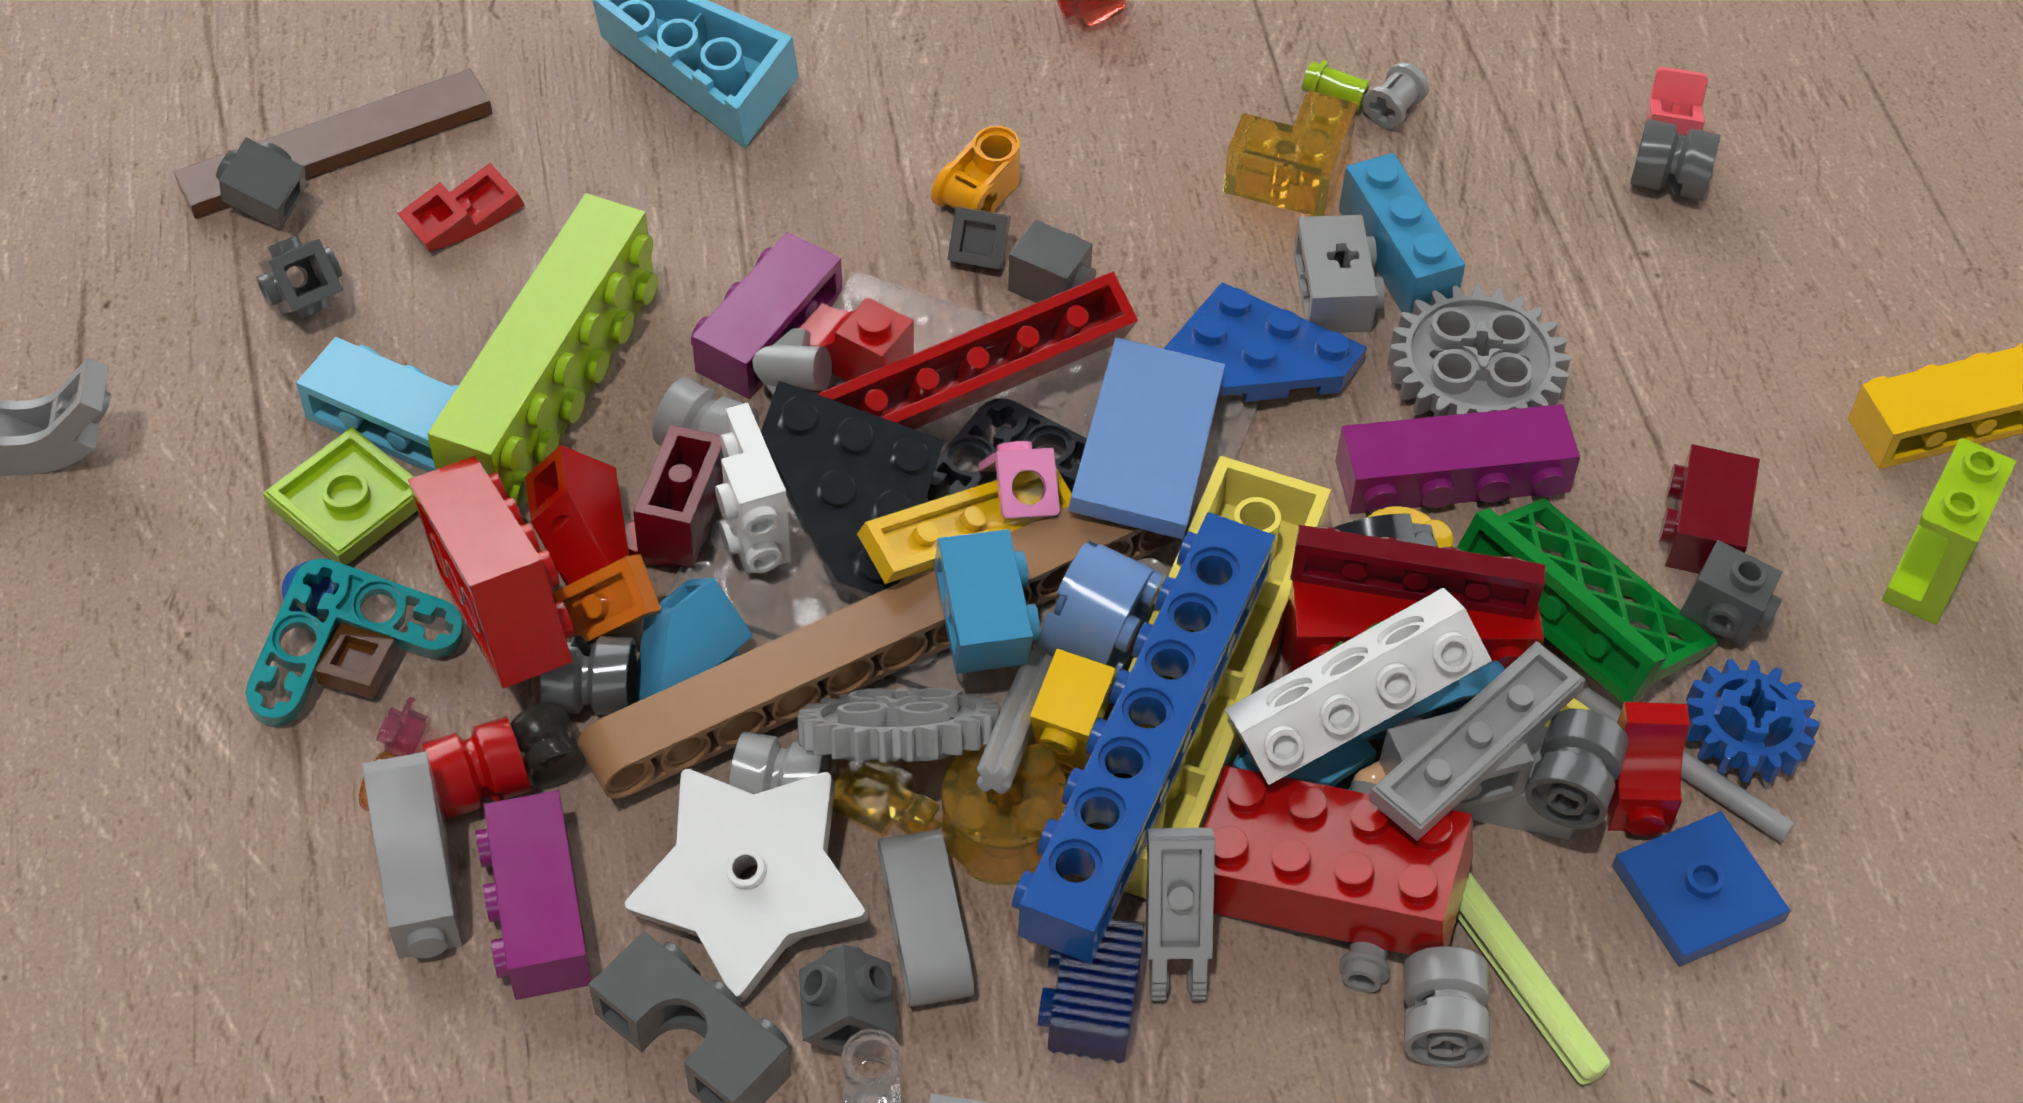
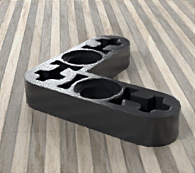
M1010 399L987 401L941 452L925 503L928 500L932 501L942 498L947 493V483L951 486L948 491V495L995 481L997 478L996 471L965 472L957 468L955 462L965 456H975L984 460L997 451V445L1015 441L1032 442V449H1036L1044 444L1057 445L1063 449L1065 453L1060 458L1055 459V465L1072 493L1080 466L1075 460L1079 459L1081 462L1087 438ZM1005 423L1010 424L1011 428L1003 425ZM992 426L1000 428L993 436V445L990 443Z

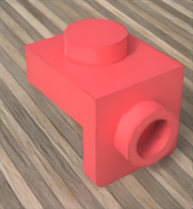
M1658 67L1655 72L1646 119L1650 118L1676 124L1679 133L1684 135L1691 128L1703 130L1704 116L1702 104L1708 83L1707 75L1688 70Z

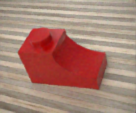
M866 297L854 311L840 310L822 303L799 328L806 329L811 333L809 346H823L827 348L832 361V374L846 381L914 354V320L869 297Z
M1624 702L1617 723L1627 733L1630 744L1618 779L1614 781L1616 786L1606 812L1608 831H1629L1637 836L1669 833L1682 803V760L1685 741L1690 727L1687 704Z

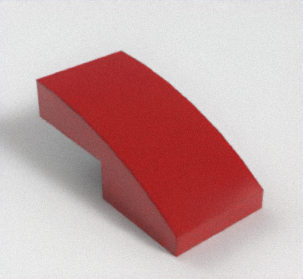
M488 163L450 192L439 182L397 214L422 244L431 251L475 236L506 219L525 206L518 192L491 163Z

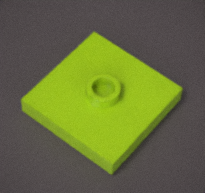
M350 427L263 492L265 503L271 510L331 560L345 565L349 564L417 511L408 483V479L414 478V476L353 427Z

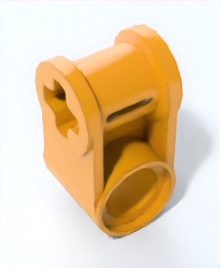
M990 126L979 131L952 162L945 165L938 174L931 191L932 202L940 207L949 205L956 209V207L960 206L994 213L996 208L1020 183V139L1017 134L1004 126Z

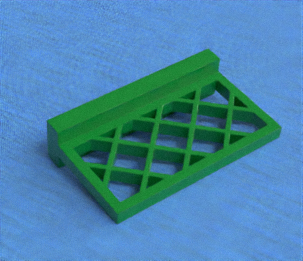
M1545 498L1500 516L1490 508L1477 512L1457 546L1458 549L1466 552L1496 557H1517L1527 562L1546 564L1545 583L1539 601L1543 636L1623 704L1624 702L1640 701L1649 685L1710 655L1719 642L1696 622L1680 615L1679 608ZM1539 520L1551 531L1536 527L1535 522ZM1541 547L1561 553L1562 557L1542 552ZM1579 559L1588 561L1595 567L1582 564L1579 562ZM1585 584L1605 590V594L1587 589ZM1623 595L1632 597L1639 604L1624 600ZM1629 620L1649 626L1650 631L1630 625ZM1667 632L1677 634L1684 641L1668 637Z

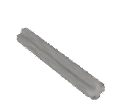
M1030 651L1028 664L1020 665L977 767V771L980 774L977 785L983 792L993 789L998 794H1003L1012 785L1033 731L1030 714L1053 659L1052 655L1048 652L1040 656L1035 651Z

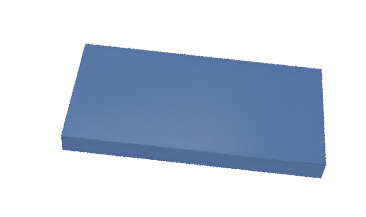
M1115 337L1068 511L1184 539L1225 364Z

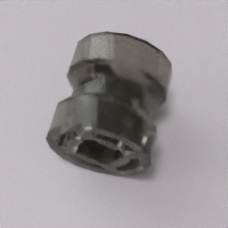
M551 702L529 707L520 712L511 721L510 725L520 753L524 754L523 763L530 785L540 789L556 788L574 780L583 772L587 762L578 747V741L571 737L573 731L572 722L567 709L561 704Z

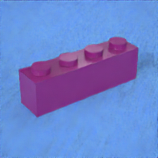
M1559 404L1345 425L1341 427L1335 462L1349 514L1373 513L1379 509L1392 506L1440 508L1448 504L1476 501L1492 503L1506 498L1536 495L1550 497L1559 493L1570 492L1580 461V454L1564 405Z

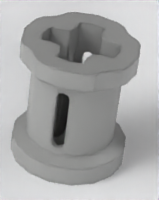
M1399 62L1394 64L1387 72L1386 81L1381 86H1376L1364 95L1362 104L1365 113L1376 125L1385 129H1393L1405 119L1406 110L1411 105L1421 103L1428 95V80L1416 66L1410 63Z

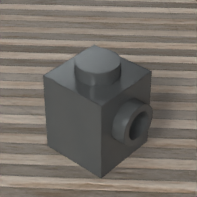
M245 137L237 152L229 150L225 154L216 173V178L219 179L223 202L278 230H281L306 188L304 166L292 161L290 155L281 147L266 141L259 144Z
M1035 220L1009 254L1008 291L1038 303L1095 279L1096 270L1091 267L1093 244L1072 233H1066Z

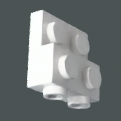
M748 403L726 409L728 433L720 435V444L724 456L721 459L723 484L715 486V493L720 511L725 519L719 522L724 547L729 556L738 553L745 573L748 575L751 573L768 572L778 565L791 562L786 490Z

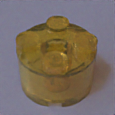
M1028 743L1010 789L1003 794H998L993 789L983 792L977 785L980 775L977 767L986 745H981V750L978 751L962 750V755H956L955 760L947 770L942 785V834L946 851L952 860L954 856L959 863L967 868V874L979 881L994 885L1018 884L1025 870L1035 873L1042 856L1037 855L1038 844L1048 820L1053 818L1059 821L1067 806L1062 803V796L1067 783L1065 776L1056 763L1055 754L1050 748L1042 744Z

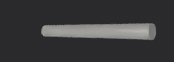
M1587 687L1578 698V701L1590 708L1591 711L1605 715L1617 723L1622 709ZM1684 750L1681 772L1683 779L1780 843L1785 841L1794 828L1795 822Z

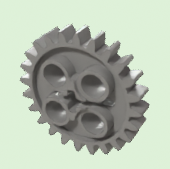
M1455 285L1452 288L1449 299L1435 290L1432 291L1430 304L1417 299L1414 301L1412 313L1403 312L1401 314L1399 327H1394L1390 344L1388 365L1393 367L1390 380L1391 383L1402 384L1399 394L1401 400L1416 398L1413 411L1416 415L1428 410L1434 412V417L1558 405L1560 395L1564 394L1569 376L1567 371L1571 356L1564 354L1567 340L1566 338L1554 337L1558 325L1555 321L1540 324L1543 312L1541 307L1534 308L1528 312L1523 310L1524 297L1521 295L1509 303L1503 301L1504 292L1501 288H1498L1492 297H1486L1482 287L1475 285L1472 296H1465L1458 285Z
M900 687L896 690L891 688L861 689L852 691L849 694H840L839 699L823 698L820 699L821 703L807 704V709H800L799 715H797L799 745H803L804 751L814 750L817 756L832 754V759H845L854 762L879 759V762L899 761L901 759L907 762L938 760L950 755H962V750L978 751L981 750V745H987L999 716V703H993V698H980L978 693L963 695L962 690L948 688L919 690Z

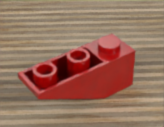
M560 445L525 476L531 523L545 549L550 554L566 586L629 556L616 467Z

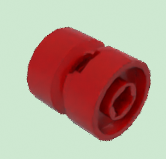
M507 716L474 726L471 737L465 740L457 733H452L422 743L424 752L427 751L446 820L479 810L483 798L488 796L497 802L531 793L523 759Z

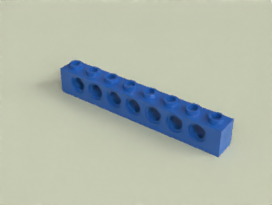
M1207 512L1197 534L1191 531L1187 532L1177 558V565L1181 566L1175 579L1167 576L1164 579L1155 604V611H1158L1159 614L1153 625L1146 622L1142 625L1136 638L1132 656L1137 658L1131 672L1122 669L1114 683L1110 696V705L1114 706L1108 720L1098 718L1092 728L1086 747V753L1091 756L1084 770L1075 767L1068 778L1062 796V803L1067 806L1060 820L1050 818L1042 832L1037 849V855L1042 856L1035 873L1025 870L1017 884L1012 899V907L1019 910V937L1087 963H1092L1147 843V828H1153L1270 573L1276 535ZM1186 629H1191L1198 632H1189L1186 631ZM1162 676H1171L1176 679H1164ZM1149 724L1155 728H1142L1137 725ZM1127 773L1132 775L1133 777L1123 779L1115 777L1112 774ZM1103 823L1111 828L1096 830L1087 825ZM1076 874L1085 877L1087 880L1073 883L1064 880L1062 877Z

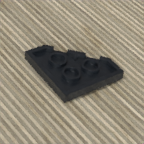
M779 381L760 432L786 488V497L805 534L809 533L824 562L822 567L834 588L863 598L898 584L900 579L887 584L884 583L857 533L867 521L925 503L945 440Z

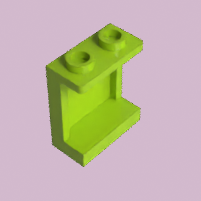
M1965 438L1958 440L1881 601L1937 625L2017 460Z

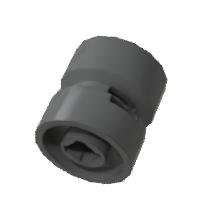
M1647 118L1630 184L1657 191L1667 184L1671 185L1674 195L1703 201L1721 135L1691 128L1684 135L1679 133L1676 124Z
M574 635L566 639L573 662L540 675L541 705L545 713L579 714L584 705H590L596 715L612 714L635 702L634 692L637 677L636 641L634 638L600 636L594 645H588L582 635Z
M1573 708L1558 712L1550 721L1540 750L1542 759L1535 763L1525 792L1528 804L1540 816L1564 827L1586 829L1596 827L1602 823L1616 786L1614 781L1618 779L1630 744L1627 733L1615 721L1591 710Z

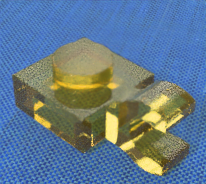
M879 759L860 762L850 761L835 782L833 810L877 832L882 833L890 820L896 822L906 834L940 829L942 826L941 822L934 818L940 809V805L929 797L911 792L913 789L912 774L888 762H879Z

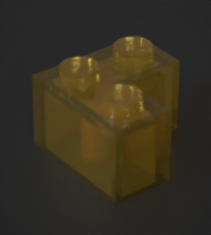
M1307 90L1294 125L1242 113L1228 147L1223 193L1311 216H1325L1351 148L1358 103Z

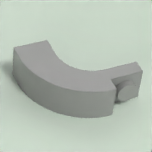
M87 358L57 390L49 395L25 401L0 399V476L36 475L56 471L80 461L95 450L99 422L104 417L111 399V394L105 391L108 366Z

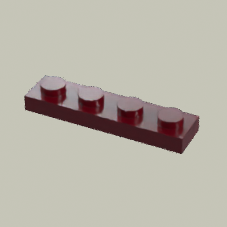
M1299 525L1290 580L1420 601L1434 592L1445 588L1465 609L1534 620L1545 583L1546 564L1527 562L1517 557H1496L1466 552L1455 547H1435L1404 542L1393 537H1373L1342 532L1332 527L1318 528Z

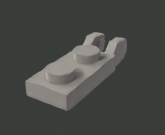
M1147 828L1146 954L1149 960L1151 1001L1166 1000V993L1169 991L1167 959H1189L1187 991L1190 993L1191 1001L1206 1000L1208 959H1213L1215 858L1213 828Z

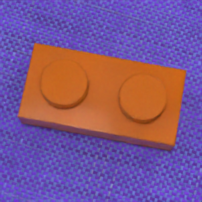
M641 554L626 556L554 592L556 601H562L569 613L575 635H582L588 645L595 643L600 636L607 637L661 611Z

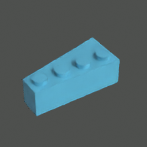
M592 0L600 34L603 39L743 148H746L799 77L792 36L709 0Z

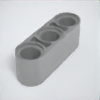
M941 829L878 839L882 878L909 1007L974 996L970 957Z

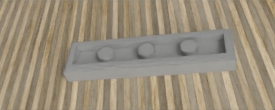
M1536 641L1371 789L1369 801L1418 841L1582 691L1585 678Z

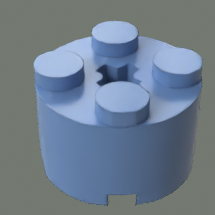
M1090 540L1089 543L1085 542L1057 591V594H1060L1054 613L1048 611L1040 633V639L1038 640V647L1052 655L1055 654L1056 649H1060L1116 668L1118 676L1122 669L1125 670L1132 652L1128 649L1134 637L1138 636L1145 622L1149 623L1155 609L1153 603L1158 596L1166 575L1102 544H1097Z

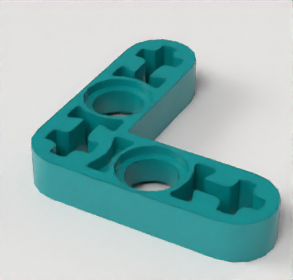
M323 558L310 560L302 565L295 574L247 682L245 694L249 710L256 720L269 726H280L294 720L302 710L316 678L314 669L339 623L393 637L398 648L424 657L438 659L453 653L461 643L463 623L459 611L446 600L345 564ZM323 576L331 578L332 588L336 591L335 595L325 593L318 604V618L326 619L324 623L308 613L313 596L311 587L307 585L309 582L319 584ZM378 594L391 598L396 604V611L392 618L380 623L369 621L361 613L365 600ZM407 605L415 606L413 609L414 620L425 624H432L436 617H442L445 619V629L451 633L449 635L439 633L435 641H430L426 639L425 628L408 621V631L406 633L399 631L405 622ZM298 607V608H300L303 612H298V611H294V610H295V608ZM298 627L310 630L316 637V643L309 653L302 656H292L282 649L281 640L286 632ZM272 661H276L280 666L289 670L284 682V690L290 700L288 703L278 701L273 709L265 708V700L260 691L262 689L272 691L275 688L280 672L278 666H270ZM292 671L303 672L301 677H298Z

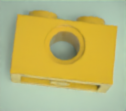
M1056 649L1030 714L1038 753L1045 756L1044 761L1048 765L1070 774L1075 767L1084 770L1091 756L1086 753V747L1092 728L1098 718L1107 720L1113 707L1110 705V696L1117 679L1116 668Z

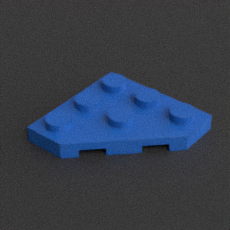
M1221 282L1163 349L1225 364L1218 396L1242 394L1245 402L1288 398L1290 389L1316 387L1319 395L1340 393L1363 364L1367 346L1355 342L1341 333L1328 330L1301 318L1289 310L1281 309L1254 297L1242 289L1234 288Z

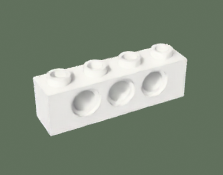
M1442 588L1231 705L1225 711L1252 761L1268 785L1492 660L1466 609L1445 588Z

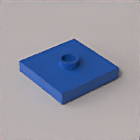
M1722 811L1616 854L1612 864L1679 967L1783 923L1791 911Z

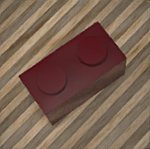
M670 425L633 510L638 555L641 554V557L692 568L695 567L719 508L715 486L723 484L721 459L724 458L720 444V435Z
M1691 444L1684 466L1673 465L1667 487L1666 497L1676 499L1674 509L1666 508L1659 534L1660 542L1669 543L1665 567L1699 574L1717 540L1743 553L1746 552L1760 459Z

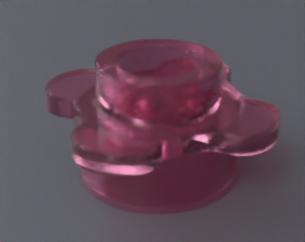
M410 696L402 711L391 707L376 738V741L385 744L381 760L391 758L392 755L399 757L414 753L429 720L428 716L413 710L415 698Z

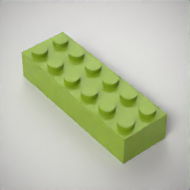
M585 193L427 433L435 469L476 456L487 475L497 472L504 486L507 498L513 497L519 507H523L527 503L528 496L525 476L559 447L560 437L568 424H573L579 419L584 408L585 397L594 383H600L604 379L614 350L619 343L624 344L628 340L633 329L634 318L642 305L650 304L654 298L658 285V276L653 273L651 258L653 238L648 234L646 211Z

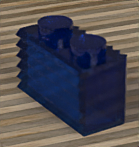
M1112 917L1091 964L1050 948L1048 968L1058 970L1056 989L1043 987L1037 1026L1049 1028V1051L1053 1053L1061 1051L1065 1055L1075 1054L1078 1057L1088 1056L1091 1059L1101 1058L1104 1061L1114 1060L1117 1063L1125 1062L1146 922Z

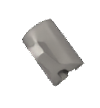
M791 329L776 343L763 347L755 353L752 360L753 369L772 394H774L779 381L807 391H824L830 384L832 376L830 353L826 347L809 346L811 333L806 329Z

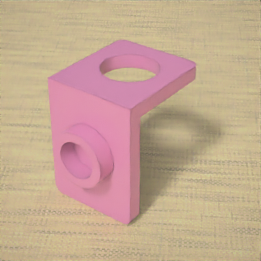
M1030 441L1007 442L997 445V451L979 463V472H997L1002 518L1050 517L1060 512L1054 448L1032 449V442ZM1030 471L1040 477L1044 485V493L1038 503L1026 505L1016 499L1012 491V482L1018 473Z

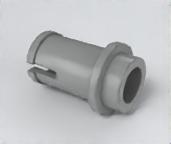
M1367 942L1351 943L1349 952L1344 954L1339 962V970L1343 974V982L1349 988L1359 992L1371 993L1379 990L1381 984L1385 983L1390 976V966L1386 962L1389 950L1381 949Z

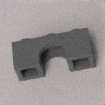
M643 931L589 983L595 1015L641 1053L658 1036L674 1029H688L700 1034L704 1038L701 1046L684 1062L688 1090L702 1103H765L791 1076L789 1043L780 1029L765 1018H761L758 1022L740 1008L739 1000L726 985L718 980H712L708 983L693 970V965L685 953L671 942L661 945Z

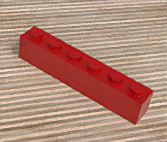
M1112 271L820 392L818 395L916 429L1110 347L1114 344L1115 337L1124 339L1139 320L1115 272Z

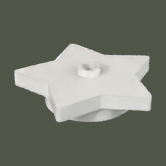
M684 769L681 772L676 846L627 898L625 908L634 916L698 936L726 986L735 994L739 1002L745 1001L786 948L804 937L861 924L868 919V914L827 855L835 793V782L828 772H824L761 793L751 794L691 769ZM758 865L757 872L753 877L747 880L739 879L741 873L746 868Z

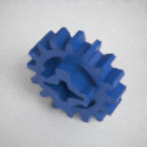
M1733 659L1727 660L1722 672L1709 666L1706 668L1701 681L1694 680L1686 697L1690 721L1686 741H1701L1702 746L1697 757L1700 760L1709 759L1712 756L1720 760L1717 772L1722 775L1728 772L1731 767L1739 769L1742 782L1748 783L1753 772H1760L1767 783H1772L1779 770L1791 776L1795 773L1800 761L1805 762L1816 742L1813 739L1820 727L1819 721L1810 718L1816 705L1813 700H1799L1797 698L1802 688L1799 682H1793L1788 685L1780 682L1782 670L1778 667L1767 675L1760 672L1757 660H1751L1747 670H1740Z

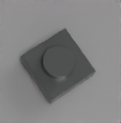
M960 206L956 207L947 260L1002 269L1011 216Z

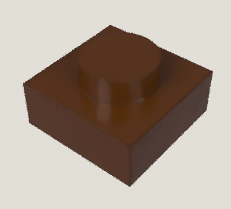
M339 623L314 669L318 684L374 699L399 652L396 640L393 637Z

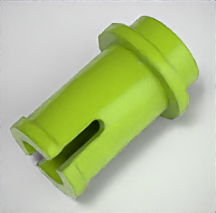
M1323 60L1320 64L1312 61L1304 76L1301 90L1308 92L1309 98L1312 100L1319 96L1359 112L1363 106V97L1369 90L1370 80L1361 79L1329 67V61Z

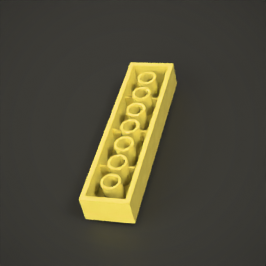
M1224 456L1219 457L1188 531L1197 534L1207 512L1276 535L1271 570L1153 828H1204L1224 767H1232L1242 741L1225 709L1263 688L1283 635L1292 580H1290L1299 525L1318 528L1325 527L1331 489ZM1178 555L1169 574V577L1175 579L1181 566L1177 565ZM1155 609L1149 620V624L1152 625L1159 614ZM1186 629V631L1189 632H1198L1195 630ZM1133 658L1128 670L1129 672H1131L1137 658ZM1162 676L1164 679H1176L1171 676ZM1149 724L1137 725L1142 728H1155ZM1127 773L1112 774L1115 777L1123 779L1133 777L1132 775ZM1103 823L1087 825L1096 830L1111 828ZM1147 843L1124 891L1146 899Z

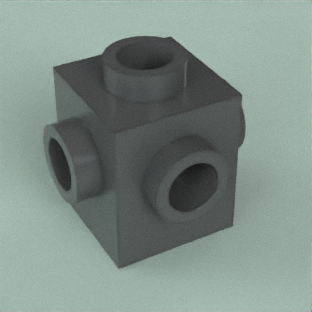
M299 235L292 236L267 247L272 257L258 262L263 273L256 277L260 291L270 307L278 305L281 313L297 311L300 318L307 317L331 306L328 297L343 290L338 280L342 276V271L337 258L329 246L323 247L320 239L302 243ZM293 266L299 268L304 275L303 283L297 288L292 286L286 274L287 270Z
M1717 540L1679 614L1718 635L1744 646L1755 626L1767 630L1782 602V598L1774 595L1773 592L1783 572Z
M842 945L828 950L821 958L799 969L803 1041L852 1058L896 1034L890 962L864 953L858 947Z

